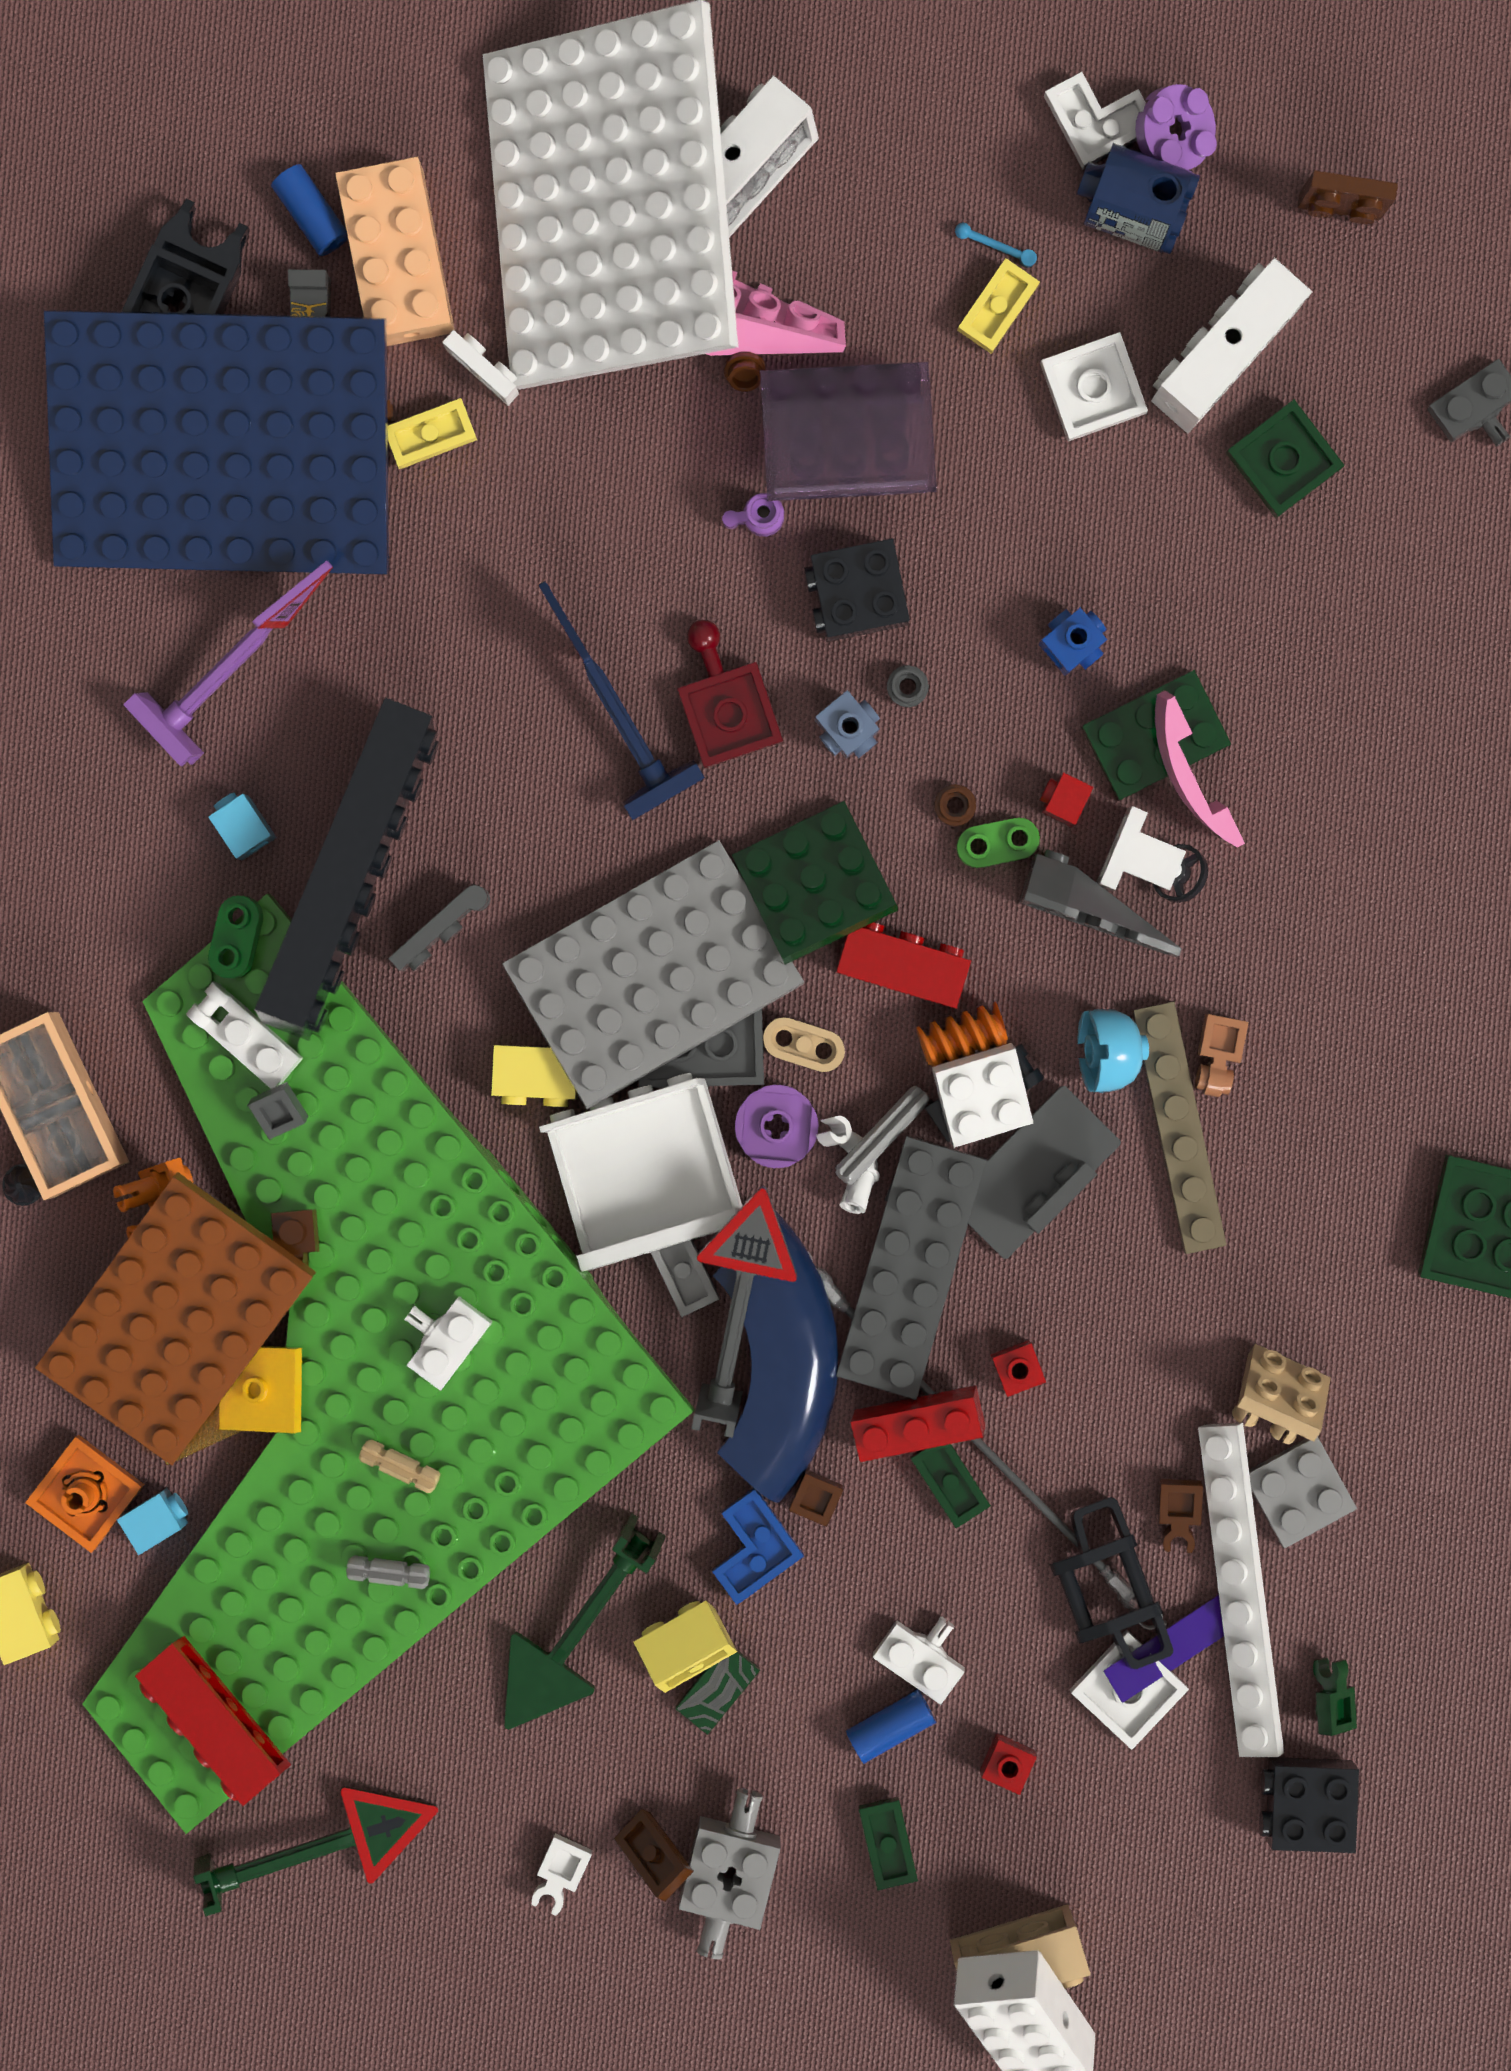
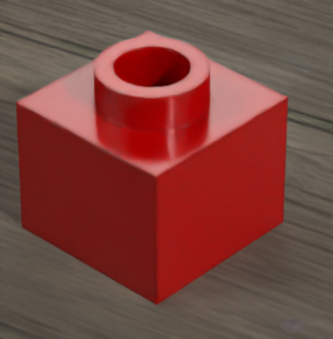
M1062 773L1057 781L1050 778L1040 798V801L1046 803L1042 813L1073 827L1076 825L1094 787L1066 773Z
M1029 1340L990 1354L1007 1397L1046 1383L1034 1348ZM1017 1363H1023L1027 1366L1026 1374L1020 1378L1012 1375V1368Z
M996 1733L980 1768L981 1777L1020 1795L1036 1761L1035 1750ZM1008 1761L1016 1763V1771L1012 1774L1003 1772L1002 1766Z

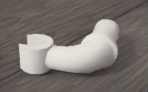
M843 1116L821 1120V1122L830 1126L831 1131L816 1134L818 1141L823 1146L839 1145L847 1153L863 1139V1137L852 1131L851 1124ZM877 1160L871 1164L854 1184H847L840 1202L842 1209L853 1214L865 1213L872 1186L880 1177L877 1171Z

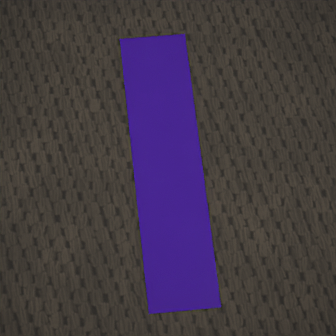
M1219 1595L1166 1629L1173 1647V1654L1170 1657L1159 1660V1662L1169 1671L1174 1670L1224 1636ZM1155 1636L1131 1652L1132 1656L1135 1659H1140L1150 1655V1653L1153 1654L1159 1651L1160 1642L1158 1636ZM1120 1659L1103 1671L1122 1703L1163 1677L1155 1662L1139 1669H1130L1125 1665L1123 1659Z

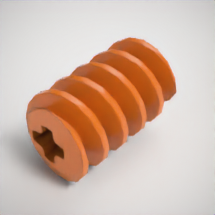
M996 1001L993 1002L992 1015L989 1014L984 1006L977 1007V1020H974L968 1011L961 1013V1025H958L952 1016L946 1017L944 1031L935 1021L930 1022L928 1036L919 1026L916 1027L928 1066L931 1065L932 1067L943 1064L944 1060L948 1062L957 1060L960 1055L964 1057L973 1055L975 1050L980 1052L989 1050L991 1045L996 1047L1006 1045L1008 1040L1005 1025Z

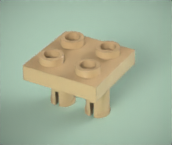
M1254 1344L1247 1357L1238 1404L1234 1407L1232 1415L1237 1422L1242 1423L1248 1414L1249 1417L1245 1421V1426L1248 1427L1255 1426L1259 1417L1272 1422L1270 1433L1276 1440L1279 1441L1284 1432H1287L1283 1439L1285 1444L1293 1443L1297 1434L1315 1441L1322 1431L1331 1378L1314 1368L1306 1367L1288 1359L1274 1350H1268Z

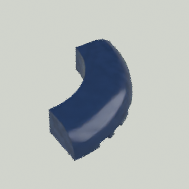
M775 1210L797 1272V1280L790 1282L762 1275H755L753 1278L744 1321L752 1362L749 1394L744 1411L736 1423L733 1438L726 1437L721 1442L717 1453L759 1493L769 1500L779 1503L799 1481L812 1461L824 1436L832 1412L837 1386L838 1349L836 1324L822 1277L819 1275L807 1252L808 1250L799 1237ZM719 1266L713 1277L722 1285L732 1299L737 1272L734 1269Z

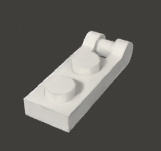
M213 981L205 990L207 996L199 1005L194 1004L186 1015L195 1024L208 1032L270 1089L281 1085L302 1061L303 1057L266 1024L262 1023L257 1016L223 986ZM219 1006H222L229 1012L221 1023L212 1016Z

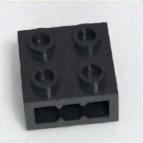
M893 538L811 555V566L805 567L804 573L808 592L816 591L819 607L812 609L816 632H825L826 642L909 625L910 618Z
M1269 1757L1268 1769H1262L1261 1792L1262 1795H1267V1811L1260 1812V1836L1266 1837L1265 1840L1272 1850L1356 1853L1358 1767L1352 1760Z

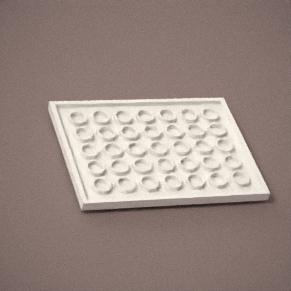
M697 0L483 54L509 370L517 377L513 382L517 389L737 348L738 337L709 3Z

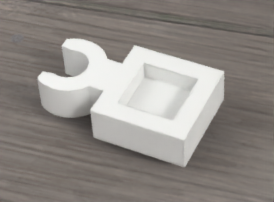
M555 1833L537 1872L538 1876L547 1881L538 1885L534 1890L532 1905L536 1907L539 1899L543 1895L549 1894L555 1899L551 1914L556 1916L563 1907V1888L573 1892L576 1891L593 1850Z

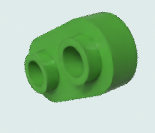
M1013 818L973 826L966 829L959 836L956 845L957 855L965 865L971 868H983L1028 858L1037 850L1040 841L1039 831L1031 821L1025 818ZM1022 831L1025 833L1027 840L1023 846L1013 844L1011 840L1013 832ZM974 839L984 841L986 849L983 854L977 855L971 851L970 844Z

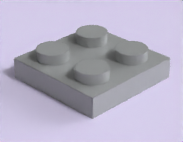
M1318 1437L1315 1441L1306 1438L1249 1469L1251 1491L1284 1549L1357 1509Z

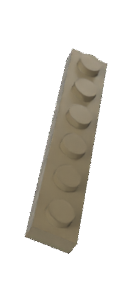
M1175 1002L1132 1010L1133 1019L1138 1026L1140 1035H1146L1149 1043V1057L1147 1060L1142 1061L1184 1254L1227 1246Z

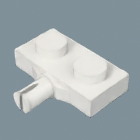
M460 1296L449 1310L435 1321L414 1306L404 1320L425 1335L422 1338L419 1350L407 1366L441 1391L493 1321Z
M944 1617L939 1618L928 1636L913 1632L896 1620L873 1652L875 1660L940 1705L965 1672V1667L949 1657L941 1646L952 1629L955 1628L950 1621L946 1624Z

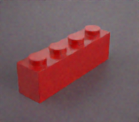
M185 1636L173 1642L135 1675L140 1682L139 1687L143 1695L152 1703H158L167 1714L166 1720L171 1729L178 1735H184L194 1747L193 1753L196 1759L204 1767L211 1768L221 1780L222 1790L230 1799L238 1800L244 1806L291 1766L289 1761Z

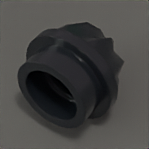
M27 1164L15 1165L4 1175L2 1181L3 1192L12 1203L21 1206L30 1205L41 1197Z

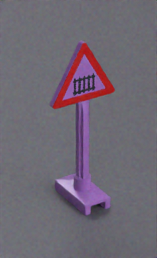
M328 561L324 562L252 621L256 627L250 630L180 701L175 700L164 710L148 692L134 693L123 705L180 766H183L186 762L193 765L204 752L182 730L193 719L192 714L264 643L271 630L274 628H285L289 625L332 570L333 566Z

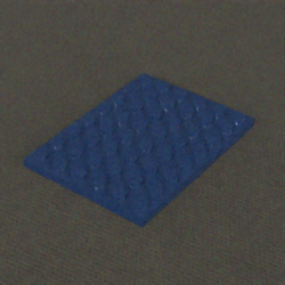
M77 310L44 311L54 566L312 573L324 562L328 561L333 566L329 573L388 574L386 318Z

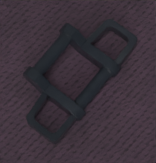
M1113 1497L1105 1498L1072 1511L1070 1518L1080 1553L1055 1561L1049 1565L1053 1575H1058L1078 1628L1075 1634L1079 1644L1111 1635L1125 1665L1130 1669H1139L1170 1657L1173 1654V1647L1161 1616L1163 1611L1159 1601L1154 1602L1134 1549L1138 1545L1134 1535L1130 1534L1118 1501ZM1106 1507L1111 1512L1121 1538L1089 1549L1082 1519L1084 1515ZM1119 1554L1139 1608L1093 1624L1074 1570ZM1152 1619L1160 1642V1649L1153 1654L1135 1659L1120 1630Z

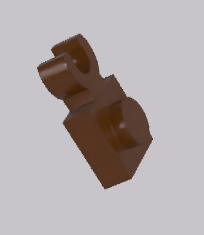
M1160 1479L1158 1520L1159 1524H1170L1162 1535L1165 1552L1171 1551V1541L1175 1537L1185 1538L1187 1553L1193 1552L1195 1540L1189 1525L1201 1526L1202 1480Z

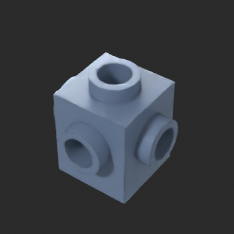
M848 690L815 716L814 721L824 732L819 738L834 756L841 752L847 759L854 753L859 759L878 743L873 736L879 732V727L875 724L880 719L866 700L858 703ZM846 722H851L856 726L857 731L848 734L842 729V725Z

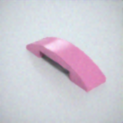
M1165 690L1158 693L1155 706L1156 736L1162 761L1170 781L1184 804L1195 817L1225 841L1237 848L1245 843L1228 807L1218 800L1207 804L1178 744L1179 740L1191 735L1192 732L1175 696Z

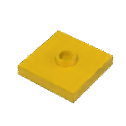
M261 1346L219 1402V1430L276 1433L301 1432L302 1348Z

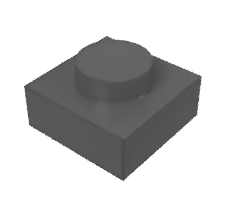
M288 1082L251 1098L248 1107L269 1140L305 1124L308 1118L306 1111Z

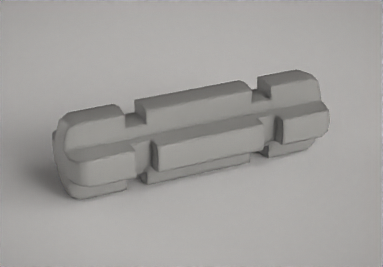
M352 1556L347 1563L346 1575L349 1580L363 1581L368 1578L371 1583L403 1586L407 1583L410 1588L423 1589L429 1583L430 1567L417 1563L408 1566L407 1562L378 1558L369 1561L368 1557Z

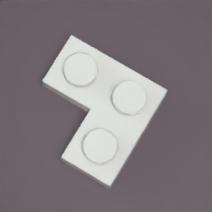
M1082 72L1045 91L1044 98L1082 170L1086 168L1088 162L1096 163L1106 158L1113 143L1126 147L1137 141L1136 119L1138 113L1143 112L1146 104L1139 89L1102 109Z

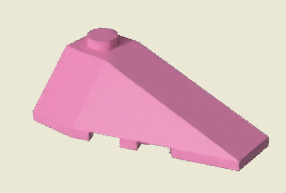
M732 270L738 347L706 353L707 355H733L739 352L755 354L844 352L846 339L845 323L843 320L801 301H793L788 304L779 300L771 294L773 288L760 283L758 288L755 289L735 280L737 272Z

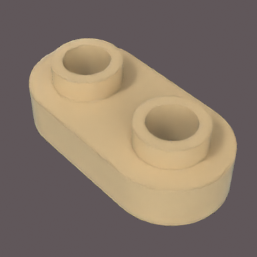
M791 1018L775 1019L768 1024L764 1031L763 1041L765 1048L776 1058L820 1072L834 1070L841 1064L844 1058V1044L841 1038L831 1031ZM787 1030L791 1033L792 1042L788 1046H780L776 1042V1035L779 1031ZM820 1043H827L831 1046L832 1053L826 1059H821L816 1055L815 1050Z

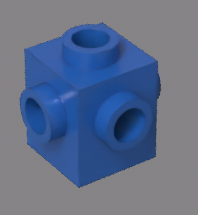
M1080 607L1073 614L1065 609L1048 624L1052 632L1038 644L1062 674L1066 676L1079 664L1086 670L1104 654L1099 647L1108 639L1102 634L1106 631L1102 621L1092 611L1086 614ZM1070 635L1079 636L1081 644L1073 643Z

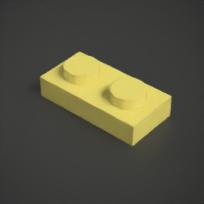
M1005 258L959 325L957 331L992 354L1039 286L1040 281Z
M462 398L387 426L388 442L399 469L477 440Z

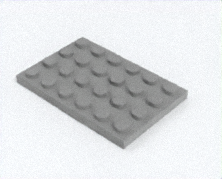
M720 840L502 963L504 970L586 1109L610 1097L804 984V980L793 962L784 964L747 885Z

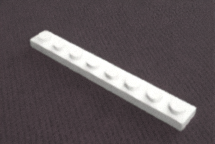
M1243 1423L1202 1425L1198 1427L1239 1757H1279L1284 1753L1244 1427Z

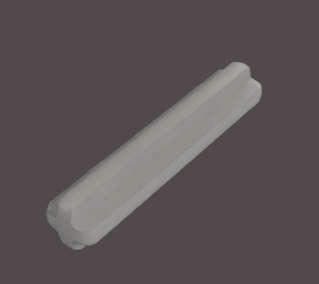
M912 1086L836 1166V1175L848 1185L854 1184L928 1105V1095L919 1087Z

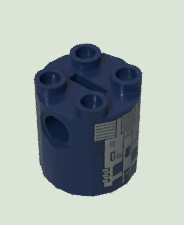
M1113 143L1105 164L1097 165L1088 162L1077 195L1087 198L1090 202L1083 225L1160 253L1171 254L1176 238L1183 227L1187 215L1186 210L1190 200H1192L1200 175Z

